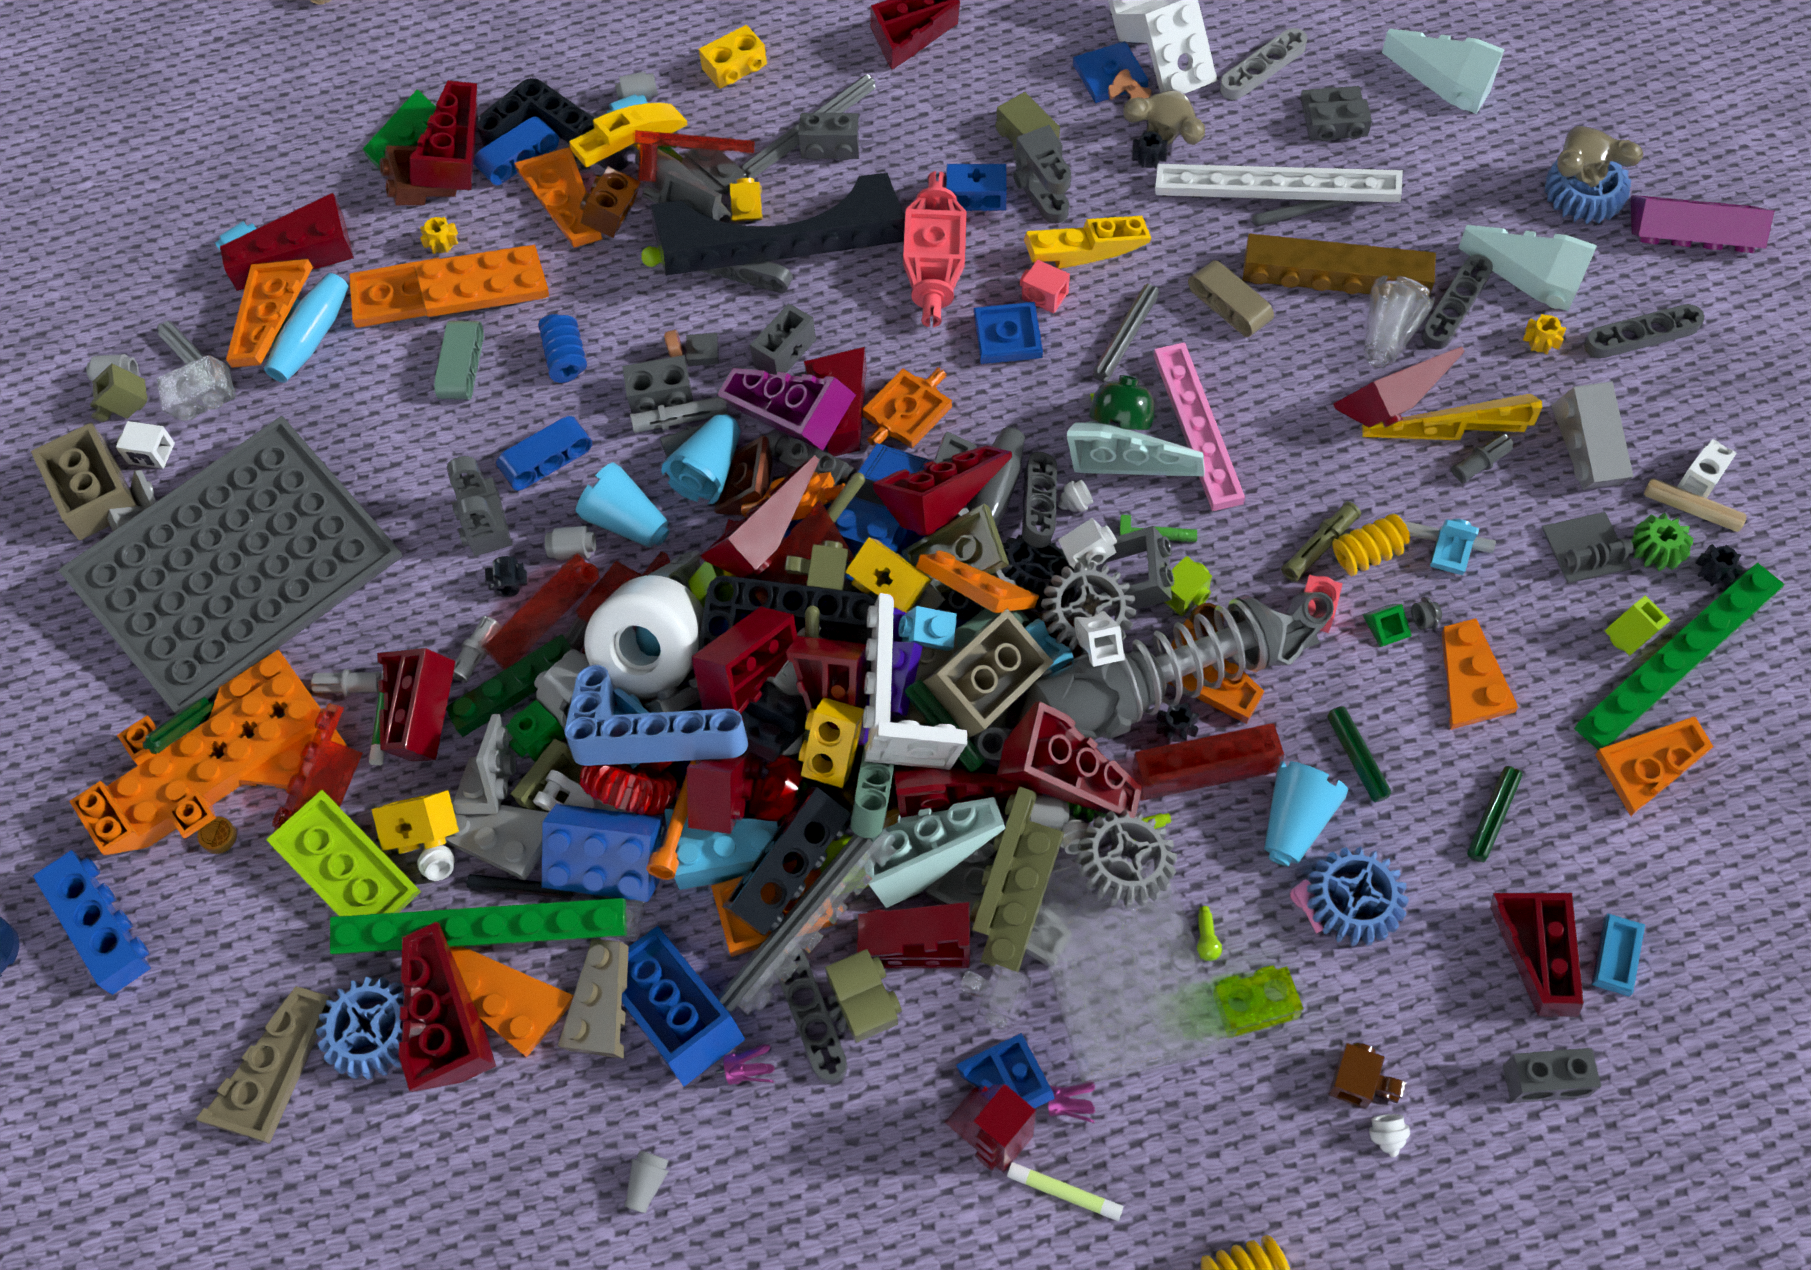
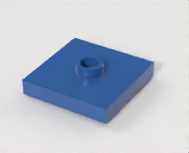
M1126 41L1073 57V66L1095 103L1110 99L1108 87L1112 85L1117 74L1124 69L1130 72L1131 78L1141 87H1148L1149 79ZM1123 91L1118 96L1127 94V92Z
M1035 302L973 308L980 364L1043 358Z

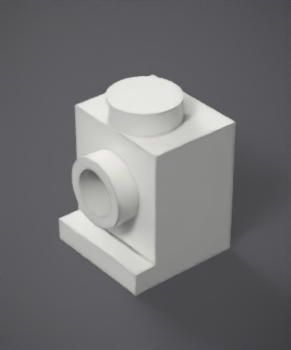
M1093 518L1058 539L1069 565L1073 568L1077 562H1081L1084 569L1087 570L1090 562L1094 561L1096 566H1098L1107 558L1117 553L1113 546L1117 543V540L1107 525L1101 527Z

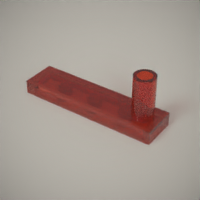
M640 130L633 132L632 144L640 145L638 181L656 182L658 147L749 155L754 153L755 141Z
M578 553L572 555L481 648L503 670L516 663L600 578L597 567L587 563Z

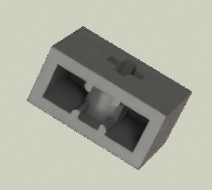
M788 303L750 344L754 368L764 370L768 374H777V372L787 373L816 341L813 317Z

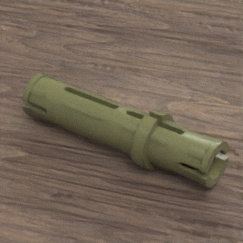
M1346 501L1330 519H1324L1319 525V530L1286 564L1282 565L1281 571L1283 575L1292 582H1298L1300 577L1328 550L1334 538L1338 539L1361 517L1360 509L1354 503Z

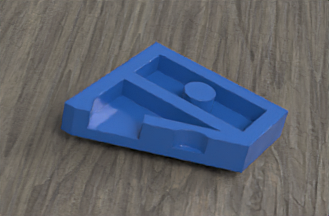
M1022 1033L956 1064L960 1076L978 1089H981L982 1086H986L989 1089L991 1085L1006 1084L1034 1109L1055 1099L1053 1091Z

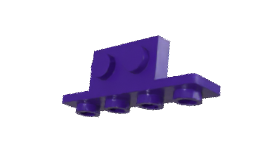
M897 608L893 610L890 722H892L893 715L907 716L910 700L904 691L915 681L922 652V646L914 642H902V637L899 636L898 630L900 620L906 613ZM868 694L866 706L870 705V694ZM863 722L858 744L864 747L866 742H868L869 728H864Z

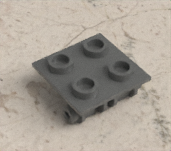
M1606 512L1542 526V530L1567 584L1632 569L1628 554L1633 552V544L1630 540L1618 539Z

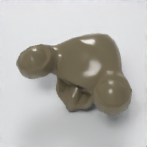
M1165 91L1148 98H1132L1124 104L1123 116L1128 122L1135 123L1147 120V132L1159 133L1162 140H1168V145L1173 143L1180 133L1185 142L1190 145L1197 144L1205 136L1204 124L1196 117L1187 96L1180 91Z
M1575 126L1570 129L1566 136L1563 151L1557 158V167L1562 176L1572 177L1576 175L1577 180L1588 184L1592 188L1597 186L1599 181L1605 179L1610 161L1616 162L1621 166L1632 167L1642 160L1643 151L1638 144L1630 140H1617L1600 130L1586 126Z

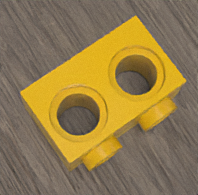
M747 24L698 49L702 70L719 89L733 84L738 79L752 72L759 71L763 66L767 65L765 45Z
M823 698L816 709H810L805 724V729L810 730L808 741L804 740L799 753V761L804 762L801 776L843 788L852 772L864 709ZM827 722H833L838 726L839 730L831 728ZM821 754L828 755L832 761L825 760Z

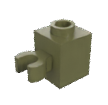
M113 363L92 381L94 399L90 403V407L97 410L93 412L91 418L104 423L107 421L112 412L128 419L137 410H141L147 402L148 396L146 394L145 379Z
M822 541V545L813 544L811 560L787 556L785 570H787L788 574L807 575V586L844 591L847 575L845 571L848 568L849 552L848 549L842 548L843 544L839 542Z

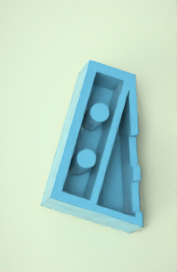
M665 809L667 829L674 811L672 809ZM687 815L675 851L678 855L679 865L674 879L679 890L725 882L744 876L777 831V822L743 818L742 820H737L731 834L688 828Z

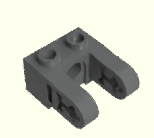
M1050 125L1017 137L1016 151H1014L1016 171L1013 172L1016 186L1019 189H1024L1046 221L1061 223L1069 215V201L1064 193L1068 191L1071 185V170L1062 157V143ZM1050 200H1052V204L1054 205L1055 208H1051V201H1050Z
M461 456L452 459L447 464V472L457 501L452 502V507L456 519L460 521L462 526L458 528L463 546H470L474 556L512 546L501 498L493 478L484 479L476 460L472 457Z

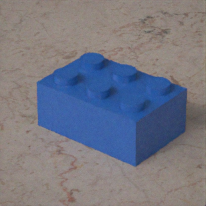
M556 803L542 821V888L648 902L660 881L659 878L649 874L646 867L651 854L661 847L662 817Z

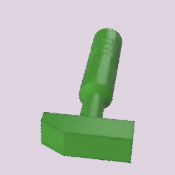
M1121 515L1119 536L1143 529L1131 527V515ZM1154 526L1169 541L1194 543L1197 541V529Z

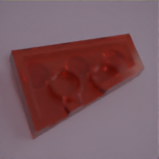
M819 499L812 507L811 512L801 523H798L793 528L791 534L769 557L772 563L759 575L756 576L753 573L749 579L807 586V575L787 573V570H785L787 556L811 560L813 544L822 545V541H834L843 544L842 548L848 549L849 552L848 563L853 561L854 556ZM766 590L755 592L761 604L764 605L768 599V592Z

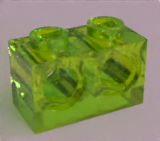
M1274 965L1265 966L1256 970L1253 973L1254 976L1240 979L1238 975L1218 982V986H1215L1211 997L1226 1039L1299 1019L1304 1008L1287 966L1276 969ZM1267 988L1278 990L1283 1000H1270L1265 995L1264 990ZM1232 998L1241 999L1246 1004L1247 1010L1242 1012L1235 1011L1230 1007L1228 1000Z

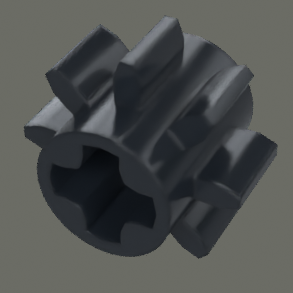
M1143 132L1140 140H1133L1132 161L1138 160L1141 168L1154 167L1156 169L1160 161H1167L1168 140H1162V137L1156 132Z
M1713 544L1709 545L1705 553H1701L1695 562L1697 565L1702 566L1698 577H1703L1706 581L1710 582L1712 587L1723 583L1726 587L1730 586L1733 580L1738 578L1744 570L1742 566L1737 565L1741 554H1737L1727 544L1717 548Z
M501 556L493 561V568H485V583L488 584L489 590H494L497 596L513 597L519 593V585H527V571L524 570V564L518 563L516 558Z
M1187 702L1174 707L1169 705L1167 712L1159 710L1156 719L1161 723L1157 725L1156 734H1164L1167 738V745L1173 741L1180 742L1182 746H1185L1188 735L1191 737L1197 736L1199 728L1194 724L1198 722L1199 713L1192 714ZM1176 721H1180V722H1181V723L1179 724V726L1174 725V724L1176 723Z

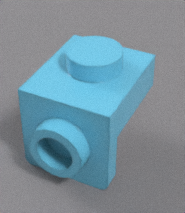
M1446 519L1439 530L1429 566L1463 576L1479 528L1471 526L1470 522L1463 519Z
M916 606L907 612L905 616H902L899 623V636L902 637V642H914L920 646L950 651L954 648L957 614Z
M1038 618L1025 627L1027 632L1054 662L1047 670H1051L1052 673L1057 672L1074 659L1070 648L1062 643H1057L1056 639L1048 634L1045 623Z

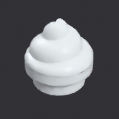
M1082 480L1076 483L1071 481L1065 485L1058 507L1063 510L1069 509L1072 512H1084L1088 510V505L1093 503V498Z
M1071 815L1068 822L1064 823L1062 830H1060L1064 832L1060 846L1068 854H1078L1081 852L1078 850L1079 841L1085 838L1083 835L1084 831L1090 825Z
M440 845L424 849L417 863L419 871L423 876L432 881H439L447 878L452 873L455 858L448 847Z
M1399 1114L1379 1115L1372 1118L1373 1127L1369 1128L1371 1140L1375 1144L1380 1145L1382 1151L1389 1153L1391 1157H1396L1400 1149L1406 1144V1139L1410 1136L1409 1125L1404 1123V1117Z

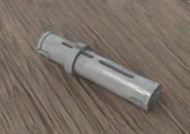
M714 397L670 407L659 405L658 409L635 414L631 413L630 417L634 434H637L638 432L662 428L663 431L669 430V426L712 418L715 415H728L725 401L720 397Z

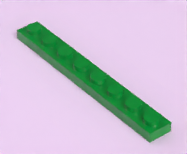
M1757 562L1578 722L1574 730L1597 750L1611 745L1773 598L1785 584Z
M624 898L330 917V954L332 955L402 951V937L434 922L440 924L449 948L627 936L626 899Z

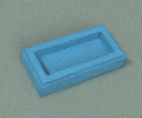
M1609 913L1604 916L1592 979L1593 986L1628 997L1633 994L1645 924Z

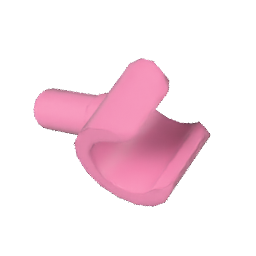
M1305 879L1291 890L1290 898L1298 907L1303 909L1317 934L1323 931V926L1321 922H1314L1313 916L1316 912L1307 906L1309 899L1315 897V895L1307 891V886L1311 883Z

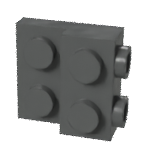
M1360 86L1301 91L1300 99L1310 141L1368 137L1372 119L1367 99L1362 98Z

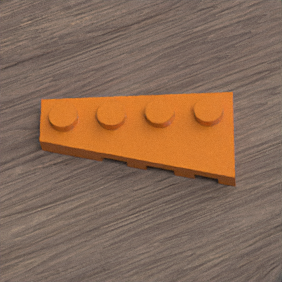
M570 147L514 163L518 174L574 248L602 240L601 232L580 223L583 210L579 209L586 189Z

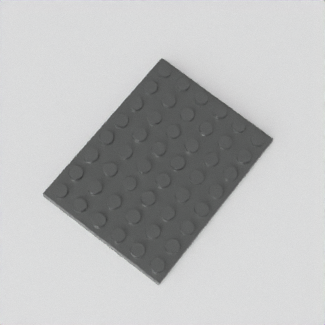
M280 416L65 564L58 571L173 712L178 714L201 698L206 697L207 700L218 693L219 687L266 658L401 559L403 555L286 419Z

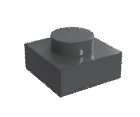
M717 332L686 335L688 366L719 364Z

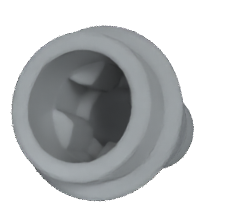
M639 1150L637 1158H632L627 1197L624 1203L625 1207L643 1213L647 1212L650 1202L669 1172L666 1170L669 1160Z

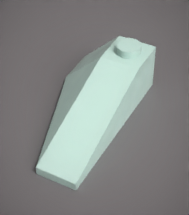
M1389 29L1382 53L1448 103L1462 110L1477 114L1491 91L1505 49L1476 38L1458 41L1451 40L1450 35H1440L1439 38L1426 37L1422 32Z
M1467 225L1458 248L1469 256L1482 255L1490 259L1493 265V272L1537 301L1545 303L1554 309L1568 311L1597 245L1562 234H1555L1553 238L1536 237V232L1525 231L1524 235L1508 234L1504 228Z
M1096 421L1086 423L1075 422L1067 431L1074 472L1169 476H1204L1205 474L1203 452L1129 429L1120 428L1116 425H1107Z
M992 797L953 804L949 810L932 812L930 808L919 810L918 815L902 818L899 815L898 823L883 829L877 837L870 838L873 843L872 847L862 857L868 884L883 905L888 908L919 894L1003 831L1006 827L996 799Z

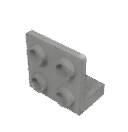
M499 714L491 716L477 757H469L453 801L455 814H498L502 799L507 798L508 781L510 775L515 773L516 760L515 756L509 753V732L507 727H503Z

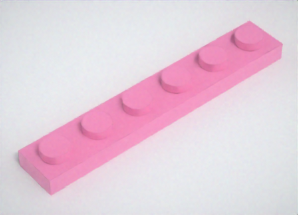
M1185 342L1155 349L1154 359L1186 444L1190 449L1203 452L1205 474L1204 476H1199L1212 512L1243 505L1245 495Z

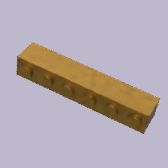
M1249 233L1245 249L1242 281H1249L1254 284H1277L1288 288H1313L1317 291L1334 290L1343 291L1348 294H1371L1382 298L1389 296L1400 297L1411 301L1429 300L1435 283L1436 253Z

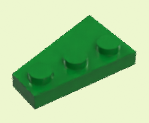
M417 89L363 148L365 156L380 170V158H385L386 146H418V140L421 134L425 133L429 117L434 114L436 106Z

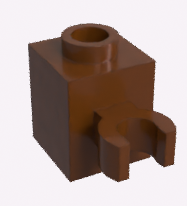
M1346 1043L1340 1052L1328 1095L1366 1109L1373 1101L1374 1094L1390 1102L1398 1103L1399 1098L1403 1097L1406 1082L1397 1078L1380 1075L1385 1057L1376 1054V1050L1371 1046L1363 1043H1353V1045Z

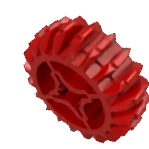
M644 763L639 764L633 769L627 764L583 765L580 773L579 785L586 794L591 795L593 799L602 801L603 804L611 805L615 809L626 810L628 813L630 811L640 815L646 813L650 816L663 814L665 809H669L670 804L673 803L676 794L677 780L670 771L663 770L659 773Z

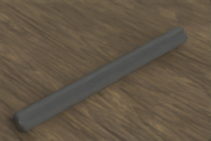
M868 74L862 76L813 113H843L876 88L875 80ZM799 123L741 165V169L747 173V178H755L799 145Z
M857 834L853 835L787 913L780 925L771 932L717 996V999L728 1012L734 1011L872 847L873 843L870 838H864Z

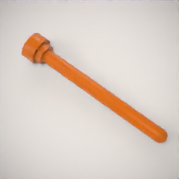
M696 760L690 761V764L698 765L696 764ZM687 773L662 846L651 854L646 867L649 874L659 879H673L679 865L678 855L675 851L688 815Z

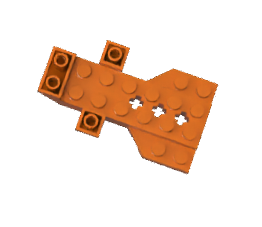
M278 649L219 687L209 720L166 747L160 753L152 754L149 749H144L143 747L146 735L158 728L148 715L117 734L126 751L138 766L107 786L102 781H99L69 802L103 855L150 847L175 829H178L181 836L186 839L216 819L212 806L214 803L242 785L256 786L258 784L291 789L348 751L349 747ZM284 712L285 715L278 719V716ZM252 732H254L255 735H254L253 737L249 738V737H248L249 734H251ZM223 752L224 755L218 758V755Z

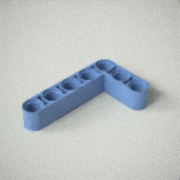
M592 665L582 669L577 675L565 726V736L573 759L580 765L725 759L738 757L748 748V739L742 716L734 709L613 715L616 699L607 669L601 665Z

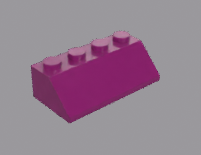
M1631 195L1630 198L1631 231L1633 235L1640 236V242L1659 244L1660 238L1671 239V245L1691 247V242H1702L1703 248L1722 250L1723 245H1734V251L1754 253L1755 248L1766 249L1774 210L1757 206Z

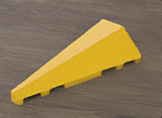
M1530 393L1402 417V421L1387 428H1384L1382 423L1371 428L1362 425V437L1460 441L1464 430L1525 432L1528 426L1535 425L1543 408L1542 401Z

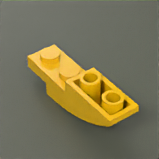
M638 104L612 111L594 119V129L569 141L571 151L587 168L632 144L639 150L642 146L652 144L688 124L687 120L672 104Z
M1143 216L1086 219L1082 228L1026 231L1024 237L1032 263L1036 262L1037 259L1042 262L1055 261L1058 269L1117 257L1151 241V236Z

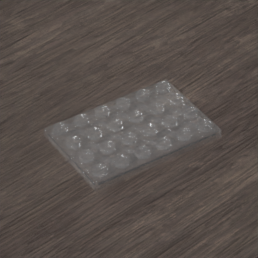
M1112 850L1098 852L1099 858L1105 857L1107 852ZM1076 857L1056 861L1035 925L1037 926L1039 940L1047 959L1046 963L1082 1084L1104 1081L1228 1051L1231 1046L1174 879H1169V888L1166 891H1160L1161 895L1157 900L1153 901L1148 898L1147 904L1141 907L1134 899L1132 907L1126 909L1121 899L1114 906H1111V897L1108 895L1098 900L1097 893L1099 889L1097 887L1087 890L1086 883L1090 877H1080L1079 870L1083 865L1076 862ZM1127 859L1128 862H1133L1132 859ZM1153 859L1148 860L1142 866L1141 876L1143 879L1154 873Z

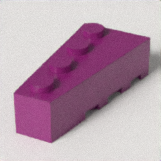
M732 368L717 394L739 412L822 451L856 396L835 377L825 376L822 379L807 374H802V377L791 376L786 372L768 374L764 370Z

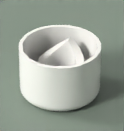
M648 575L627 581L598 607L588 622L584 637V647L589 666L601 665L605 667L609 673L614 690L619 687L629 696L633 694L639 700L658 698V692L674 686L678 687L694 668L692 656L698 652L704 614L701 603L688 588L670 578ZM632 626L648 629L656 636L661 648L659 656H647L640 650L636 642V633Z

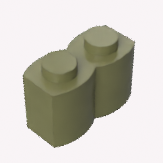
M866 949L825 967L827 979L855 1043L898 1025L897 1014L902 1012L895 992L893 990L887 992L881 981L886 978V973L878 956L871 958L869 951Z

